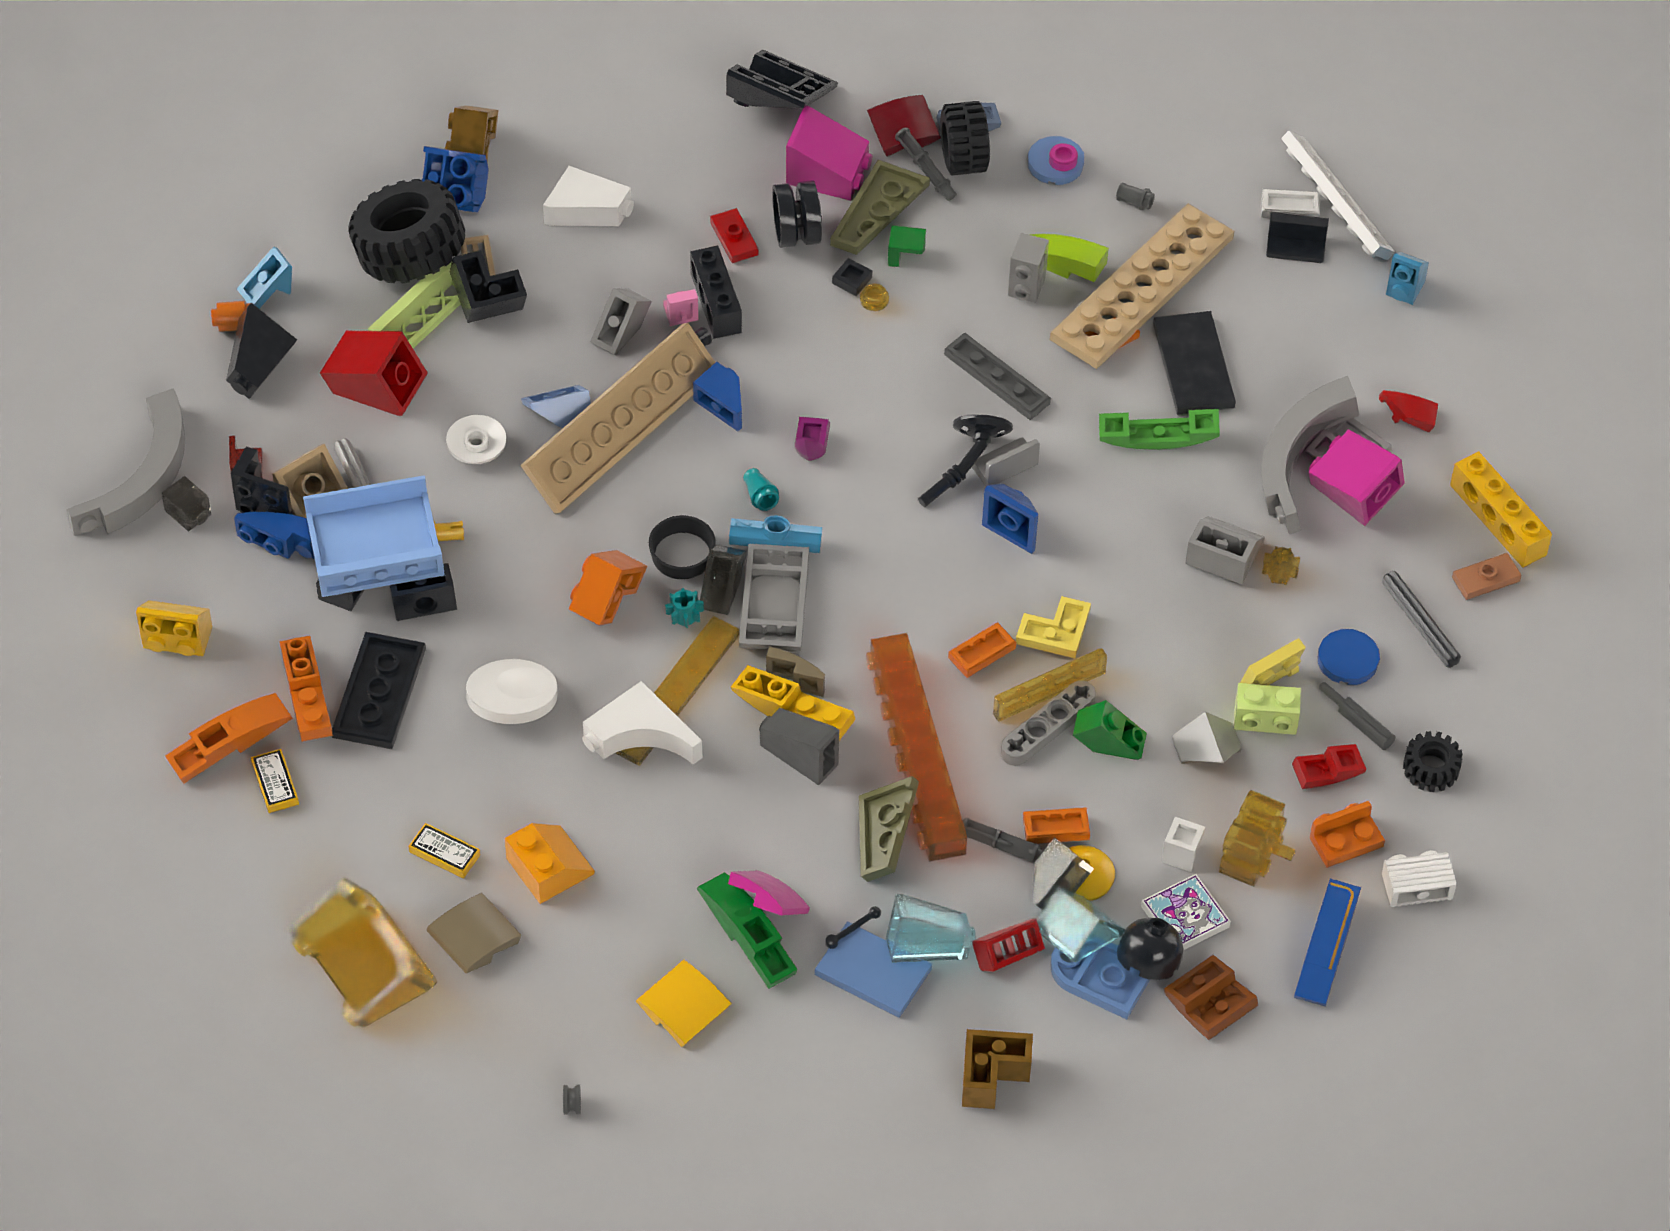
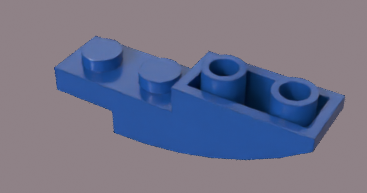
M274 512L237 513L234 517L237 536L244 542L254 543L265 548L273 555H280L287 559L295 551L305 558L314 559L307 518Z

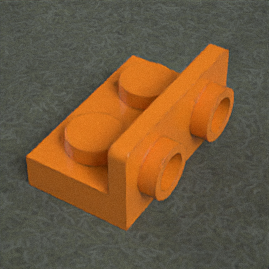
M1369 801L1360 804H1350L1344 810L1333 814H1322L1312 822L1310 840L1327 868L1384 847L1385 839L1370 816L1372 805Z

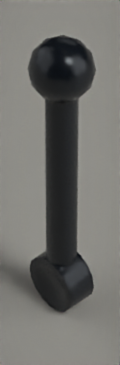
M877 906L871 907L868 914L837 935H828L825 939V945L830 949L836 948L839 940L869 920L879 918L881 916L880 908Z

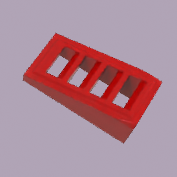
M1036 918L987 934L972 941L981 971L994 972L1045 949ZM1025 930L1030 943L1029 947L1026 946L1022 933ZM1011 936H1014L1018 951H1015V947ZM1000 941H1002L1006 955L1004 956L999 943Z

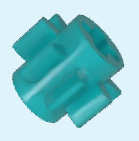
M681 588L675 594H669L670 603L665 605L666 615H671L673 625L678 623L688 628L695 621L700 622L699 612L704 611V602L698 600L697 591L691 592Z

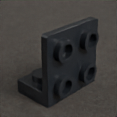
M246 446L230 473L236 510L241 513L274 512L292 515L289 488L261 478L262 465L259 463L258 450Z

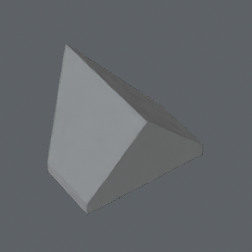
M1208 712L1202 713L1172 735L1181 764L1194 761L1224 763L1235 753L1242 750L1233 723Z

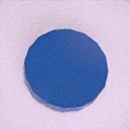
M1340 629L1331 632L1323 638L1318 648V665L1322 673L1337 683L1342 681L1348 682L1347 685H1358L1367 682L1375 675L1380 661L1379 648L1375 641L1367 634L1354 629Z

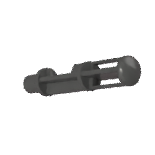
M909 128L900 129L895 135L896 141L902 144L913 158V162L930 178V181L936 187L935 190L942 193L947 201L952 200L957 194L950 186L951 181L945 179L928 156V152L924 151L911 135Z
M964 818L960 823L959 834L961 836L984 843L992 848H997L1032 863L1041 862L1050 866L1054 854L1043 850L1039 844L1018 838L970 818Z

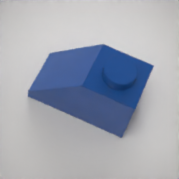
M716 362L693 382V401L736 431L742 429L739 376L731 368H726L719 362Z

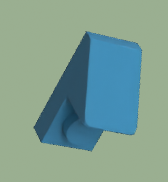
M274 246L237 287V290L247 303H253L260 309L276 290L291 294L292 266L280 250Z

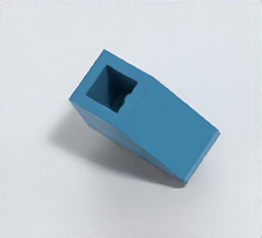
M1403 252L1395 253L1392 258L1386 295L1413 305L1426 281L1429 262Z

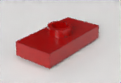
M737 208L710 216V223L731 263L759 255V248Z

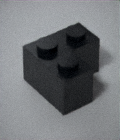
M481 250L453 257L449 272L467 323L523 310L527 293L518 269L490 276Z

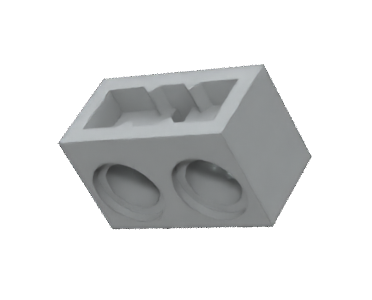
M1024 233L1020 234L1010 260L1008 296L1036 303L1046 279L1049 240Z

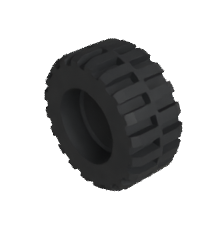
M412 179L409 182L402 180L398 181L395 185L389 186L388 184L382 187V190L377 193L374 191L368 195L366 201L362 200L359 203L357 211L354 210L348 225L349 237L363 270L379 281L384 279L385 282L394 284L396 281L409 283L413 279H417V281L424 279L425 275L435 274L440 271L442 266L449 265L452 262V257L459 254L461 246L464 244L466 231L452 193L441 184L427 179L424 182L420 179Z

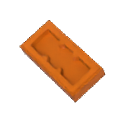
M997 622L948 651V658L968 678L1015 650L1017 642Z
M1087 807L1023 812L1026 841L1040 844L1090 840Z

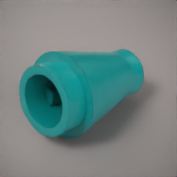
M757 468L747 470L743 475V480L746 483L752 505L761 511H768L774 508L779 502L778 488L764 477Z

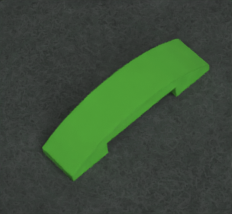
M1219 409L1189 410V418L1129 420V412L1099 414L1100 441L1125 448L1157 450L1181 448L1204 443L1220 436Z

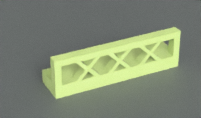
M451 263L447 266H442L440 271L435 274L425 275L424 279L416 283L368 328V331H403L414 349L461 305L458 295L444 296V292L451 285L454 286L449 272ZM442 305V309L438 313L425 314V309L429 306ZM423 322V327L419 331L406 332V327L409 324Z

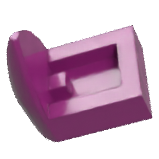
M799 417L795 449L801 457L812 461L826 453L830 429L829 419Z

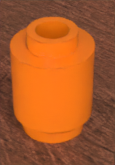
M245 301L216 303L217 309H211L212 326H218L219 332L236 331L239 317L250 303H245Z

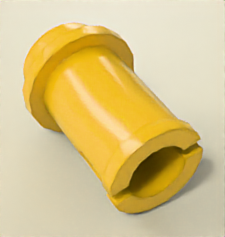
M462 520L436 524L434 521L438 542L464 540Z

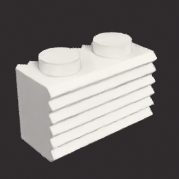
M1430 850L1414 857H1406L1399 854L1384 861L1382 877L1391 907L1453 899L1456 880L1448 852L1438 853Z

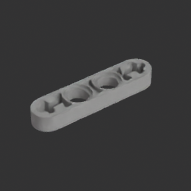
M1087 681L1072 683L1003 739L1001 745V757L1004 762L1013 766L1025 763L1075 723L1078 710L1094 705L1096 696L1094 686ZM1076 694H1078L1079 696H1083L1084 694L1087 695V699H1085L1084 697H1080L1075 701ZM1056 709H1062L1067 712L1068 716L1064 719H1056L1051 715V712ZM1033 727H1041L1046 731V734L1041 737H1035L1029 733V730ZM1021 746V752L1017 750L1010 752V747L1017 749Z

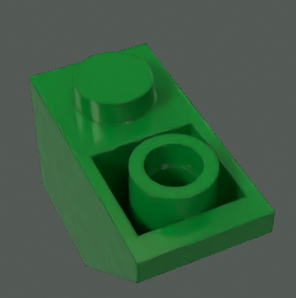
M1105 700L1078 710L1073 736L1092 752L1133 760L1142 759L1147 733L1111 703Z

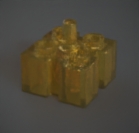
M1253 790L1248 792L1237 818L1234 819L1224 838L1222 850L1224 854L1221 858L1219 873L1254 887L1260 876L1266 877L1272 860L1269 859L1271 854L1292 861L1296 850L1282 844L1284 840L1282 833L1288 820L1283 817L1286 804Z

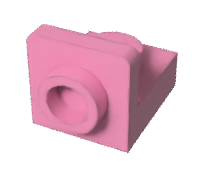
M695 289L667 295V300L663 301V307L670 326L698 321V296Z

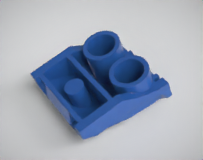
M424 146L423 152H426L422 181L424 182L427 179L446 187L452 193L458 210L478 212L486 195L489 172L486 156Z

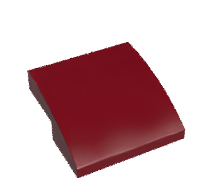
M923 95L894 99L867 110L881 147L887 157L905 149L895 139L896 133L902 128H909L911 135L922 148L941 139Z

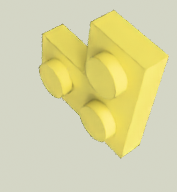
M1061 596L1054 620L1024 613L1016 635V644L1076 658L1091 610V603Z

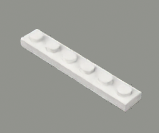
M1288 131L1281 138L1288 146L1286 149L1287 153L1294 160L1302 164V172L1309 179L1317 183V191L1324 198L1329 199L1333 204L1332 210L1340 218L1347 221V229L1350 233L1362 240L1364 251L1373 258L1378 256L1388 260L1395 253L1392 247L1303 136Z

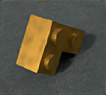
M466 105L455 107L454 112L449 114L448 129H452L451 140H447L445 149L483 154L488 162L490 139L496 138L499 110Z
M967 1029L962 1107L995 1109L997 1080L1030 1082L1033 1034Z

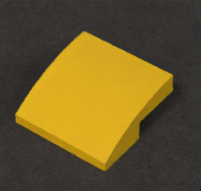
M682 960L636 1000L656 1025L661 1023L681 1047L732 1004L710 980L686 960Z

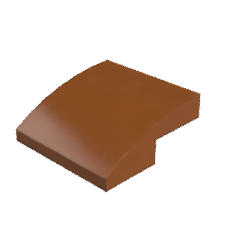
M1211 955L1164 988L1165 995L1177 1010L1208 1040L1258 1006L1257 996L1236 981L1234 970L1214 955Z

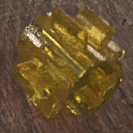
M1275 546L1271 554L1265 552L1262 574H1268L1271 583H1284V585H1287L1291 577L1297 579L1300 557H1294L1291 548H1278Z

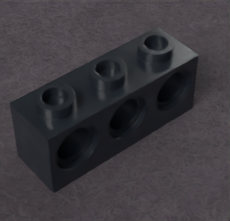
M719 246L690 251V274L713 339L742 333V310Z

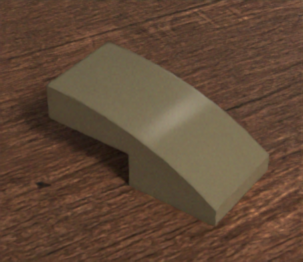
M769 646L766 655V672L793 680V682L800 685L801 692L824 696L825 674L819 668L795 654Z

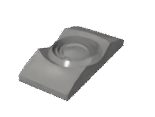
M748 544L739 648L769 649L770 646L781 650L801 651L809 547Z

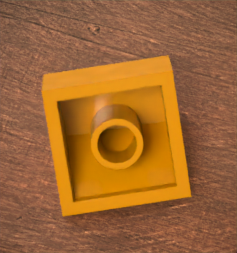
M531 823L504 838L506 859L540 904L595 874L594 869L560 825Z

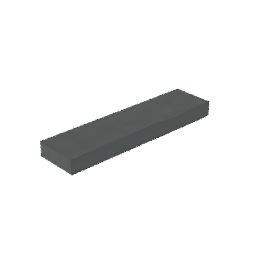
M963 333L944 349V355L1027 419H1033L1050 405L1051 397L968 334Z

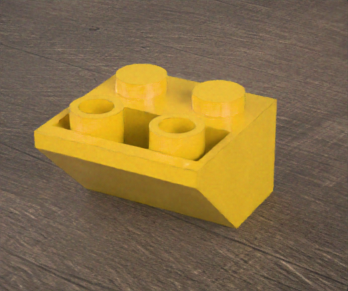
M151 600L137 607L136 615L143 648L155 652H175L185 656H204L213 627L209 608Z

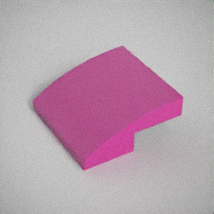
M759 870L733 871L730 874L729 885L756 893L754 907L781 916L808 914L810 907L792 888L769 874Z

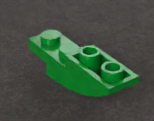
M724 872L697 887L698 892L730 940L736 939L768 989L796 974L798 969L781 945L782 937L762 909L753 906L754 900L744 889L728 884L730 878L728 874Z

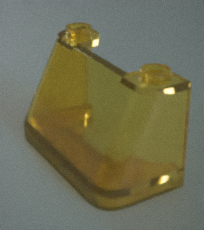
M347 878L340 881L287 929L295 939L292 942L294 948L304 957L308 954L315 958L346 1000L342 1004L345 1009L342 1014L353 1027L357 1025L363 1028L427 993L437 984L433 973L378 899L368 890Z

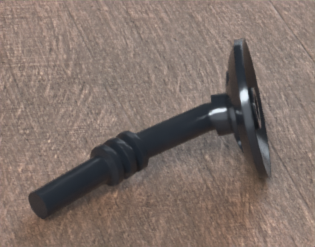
M965 415L954 419L953 428L964 435L973 437L975 444L959 465H953L952 469L950 468L947 470V473L942 474L943 478L918 497L919 503L926 507L950 487L955 488L956 484H960L961 480H965L966 474L987 448L991 438L1009 434L1013 430V424L1004 418L991 415ZM963 426H966L968 428V431L963 430L961 428Z

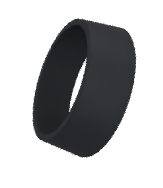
M678 515L659 522L651 531L648 543L653 563L662 574L674 579H691L701 575L710 566L716 539L714 532L704 521L692 516ZM676 533H689L698 536L707 544L710 551L704 560L687 567L666 564L655 555L658 544L664 538Z

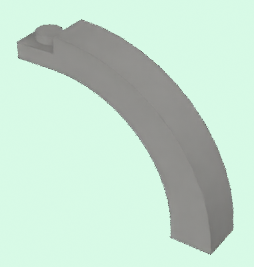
M1348 376L1327 383L1298 401L1277 423L1266 444L1261 467L1266 506L1269 516L1276 514L1279 524L1285 523L1289 534L1301 531L1298 513L1289 491L1290 477L1297 459L1324 429L1327 430L1343 421L1359 416L1357 398Z
M174 388L146 398L148 414L154 427L150 450L137 471L114 490L66 509L70 528L74 536L93 531L101 526H104L107 534L119 530L148 512L169 490L181 467L185 449L183 418Z

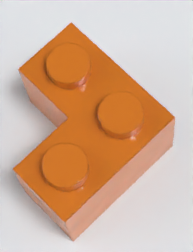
M618 550L592 553L584 561L581 580L571 592L570 599L572 601L569 610L597 625L612 623L623 595L635 594L637 592L647 565Z

